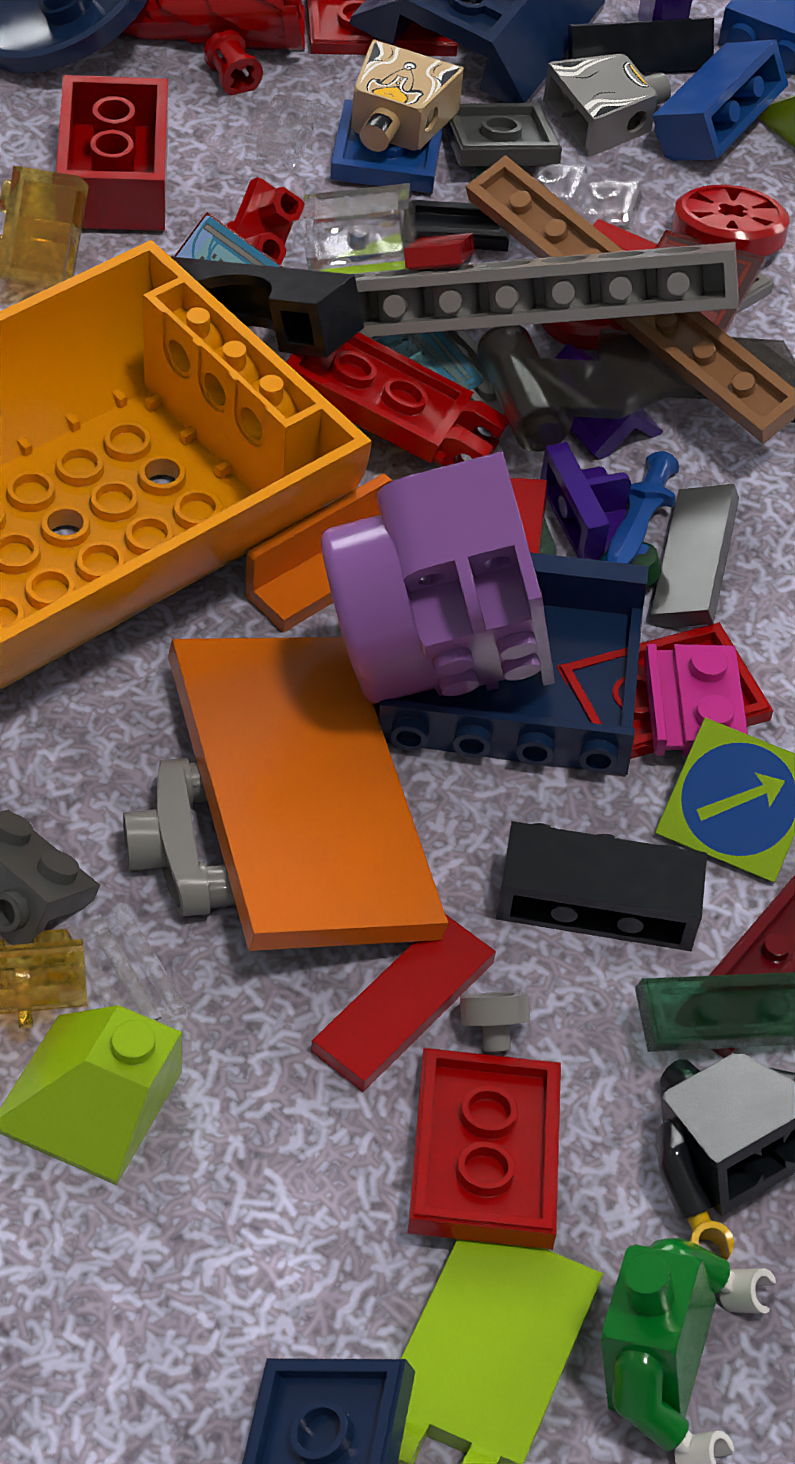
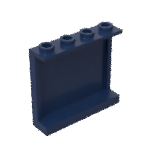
M530 553L543 600L555 683L543 686L540 672L533 676L520 680L505 679L498 681L499 689L487 692L485 685L478 686L471 692L457 696H439L435 689L380 702L379 724L381 725L386 743L394 744L403 750L416 751L426 748L458 753L468 758L488 757L524 762L533 766L552 765L586 769L593 773L611 772L628 774L635 728H633L642 615L649 566ZM628 647L627 656L573 671L602 724L591 723L568 681L566 685L556 665ZM625 676V683L619 688V697L623 701L621 708L614 701L612 690L616 681Z

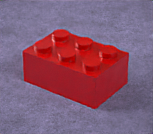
M63 75L55 176L58 227L165 231L168 79Z

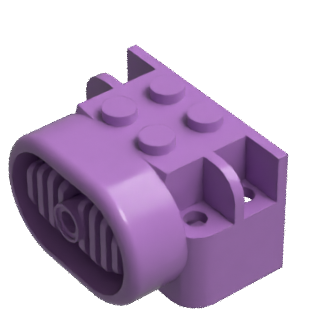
M503 451L394 480L378 491L377 501L381 515L331 527L322 534V554L341 632L362 693L369 702L377 704L384 700H393L435 689L439 696H457L471 692L478 686L485 685L487 692L499 689L498 681L505 679L520 680L533 676L540 672L543 686L555 683L542 595Z

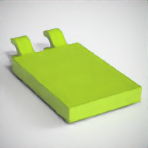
M457 1239L401 1359H406L415 1370V1376L398 1464H415L427 1436L466 1453L462 1464H525L598 1291L603 1273L548 1249Z

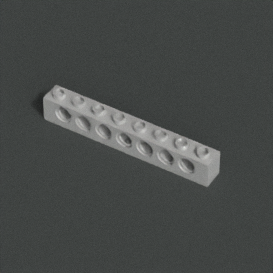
M736 242L462 264L459 267L413 271L401 269L352 273L356 279L364 329L360 333L367 337L738 308L739 301Z

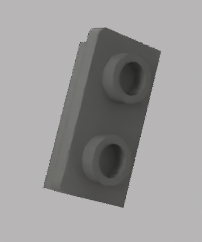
M8 809L0 812V935L21 953H27L37 948L48 921L87 907L94 901L100 884L79 868L78 862L73 857L57 850L35 832L28 820L12 813Z

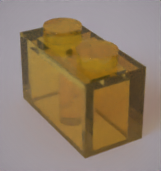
M13 165L11 180H4L0 194V210L6 213L3 235L0 234V279L9 283L48 289L75 275L89 187L83 179L76 175Z

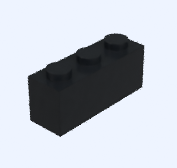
M511 821L496 920L692 952L702 919L707 853L686 850L672 844L656 845L625 840L611 834L594 835L558 829L544 823L527 824Z

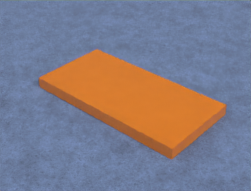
M343 637L172 639L168 659L248 951L442 940L448 920L374 705L366 700L362 693Z

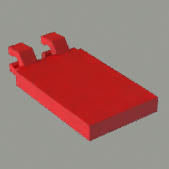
M360 332L327 358L292 354L286 361L289 366L351 422L429 463L434 461L440 465L442 464V467L465 461L461 454H466L472 459L493 454L500 442L495 437L500 438L510 421V418L484 402L471 400L474 394L471 390ZM478 427L486 428L493 436L483 435Z

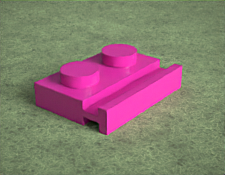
M647 644L644 666L654 755L664 756L665 750H682V756H688L705 717L748 734L735 646L674 644L673 650H657L656 644Z

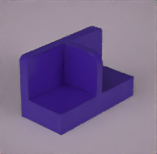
M567 442L545 446L540 479L547 480V499L577 558L600 560L602 555L609 550L616 530L628 513L626 508L631 489V480L624 472L608 475L605 468L601 466L582 470Z

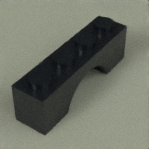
M171 257L243 324L275 331L279 352L327 358L364 329L354 274Z

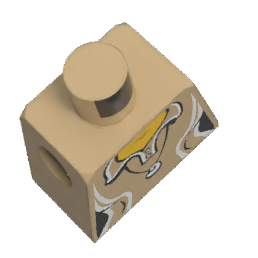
M373 40L354 88L352 129L359 133L361 142L371 151H384L389 144L412 151L420 150L459 111L464 68Z

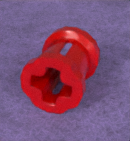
M226 30L215 33L207 40L203 48L205 54L204 61L210 69L219 73L220 85L228 95L232 96L253 91L262 80V65L254 56L246 52L245 40L237 31ZM218 50L223 54L222 58L217 54ZM245 68H246V70H247L248 73H249V75H248L247 77H246V75L244 74V72L242 71V70L245 69Z

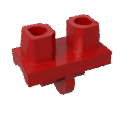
M261 177L250 180L235 220L229 221L225 227L281 267L287 252L285 248L286 240L293 223L299 220L305 204L301 198L287 188H275Z

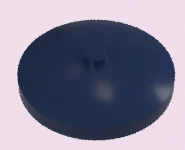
M0 0V69L15 73H38L58 69L82 60L118 37L138 16L147 0Z

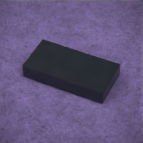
M405 199L404 245H410L420 237L473 233L474 249L508 251L509 233L473 203Z

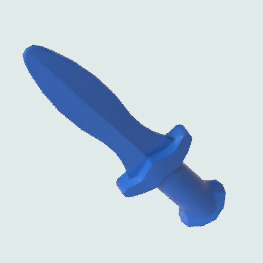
M658 451L646 457L645 465L648 470L642 482L631 484L628 502H630L629 511L611 540L607 554L608 562L629 564L643 543L649 520L655 510L659 507H673L675 505V494L665 488L669 476L679 472L680 466L673 454L666 451Z

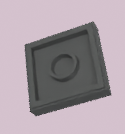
M461 103L457 114L444 126L459 166H492L505 155L519 166L560 165L562 147L539 103Z

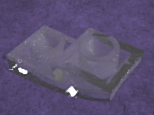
M562 164L537 167L533 178L590 224L593 225L597 219H601L621 229L631 230L642 200L639 181L618 182L616 180H604L589 183L586 166H565Z

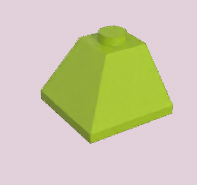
M120 1005L58 1015L0 1107V1134L117 1185L182 1073V1032Z

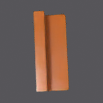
M385 473L381 474L250 549L246 557L245 597L283 633L333 604L321 548L322 534L331 527L381 515L377 501L378 491L393 480Z

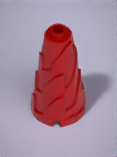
M147 0L141 12L124 30L125 35L149 40H188L190 44L205 45L207 40L215 33L233 30L237 31L245 40V49L304 50L306 40L305 5H302V0Z

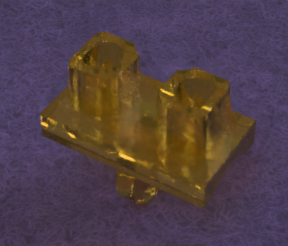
M67 929L42 931L34 938V943L7 945L6 940L0 938V1014L18 1013L19 1029L33 1027L32 1011L88 1006L83 939L72 940Z

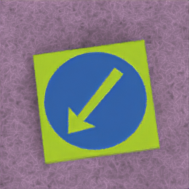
M705 717L655 834L695 851L705 852L707 856L775 883L795 837V753Z

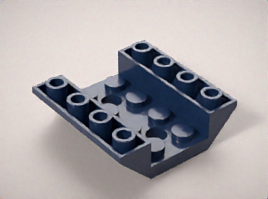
M365 0L353 13L349 24L376 39L393 45L414 21L423 28L432 30L462 45L467 50L488 58L479 90L505 103H530L546 82L548 63L562 61L568 54V25L592 23L603 10L605 0ZM465 1H469V2H471V3H473V4H467V3H464V2H465Z

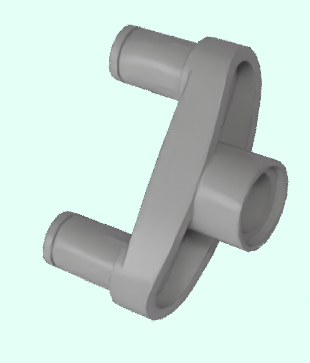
M188 758L160 760L157 781V809L123 813L125 847H128L129 854L128 870L162 868L173 904L181 917L210 914V908L226 907L235 904L225 865L206 867L205 861L199 862L191 809L193 808V803L208 801L197 762L189 763Z

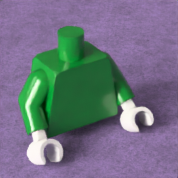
M683 1238L657 1240L649 1247L634 1244L629 1245L626 1249L601 1335L608 1409L618 1412L619 1415L664 1451L668 1452L675 1449L676 1464H717L715 1457L729 1456L734 1453L733 1443L724 1431L717 1430L692 1434L688 1431L689 1422L685 1417L716 1305L715 1294L719 1293L723 1307L729 1312L768 1313L770 1308L758 1302L755 1288L756 1286H774L776 1284V1279L771 1271L765 1268L730 1269V1264L726 1259Z

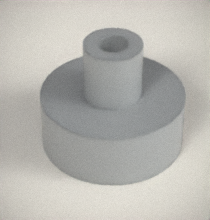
M490 992L460 996L461 1024L465 1026H482L484 1051L511 1050L510 1025L530 1021L529 993Z

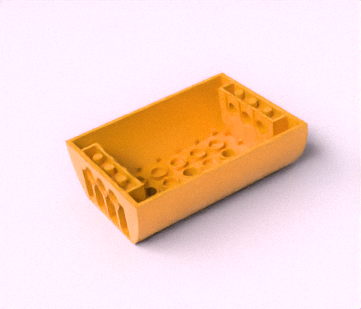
M149 240L0 311V690L247 554L253 547L355 490L364 476L370 457L372 440L153 240ZM156 475H168L176 480L167 484H158L149 479ZM62 525H71L80 529L71 535H59L52 531Z

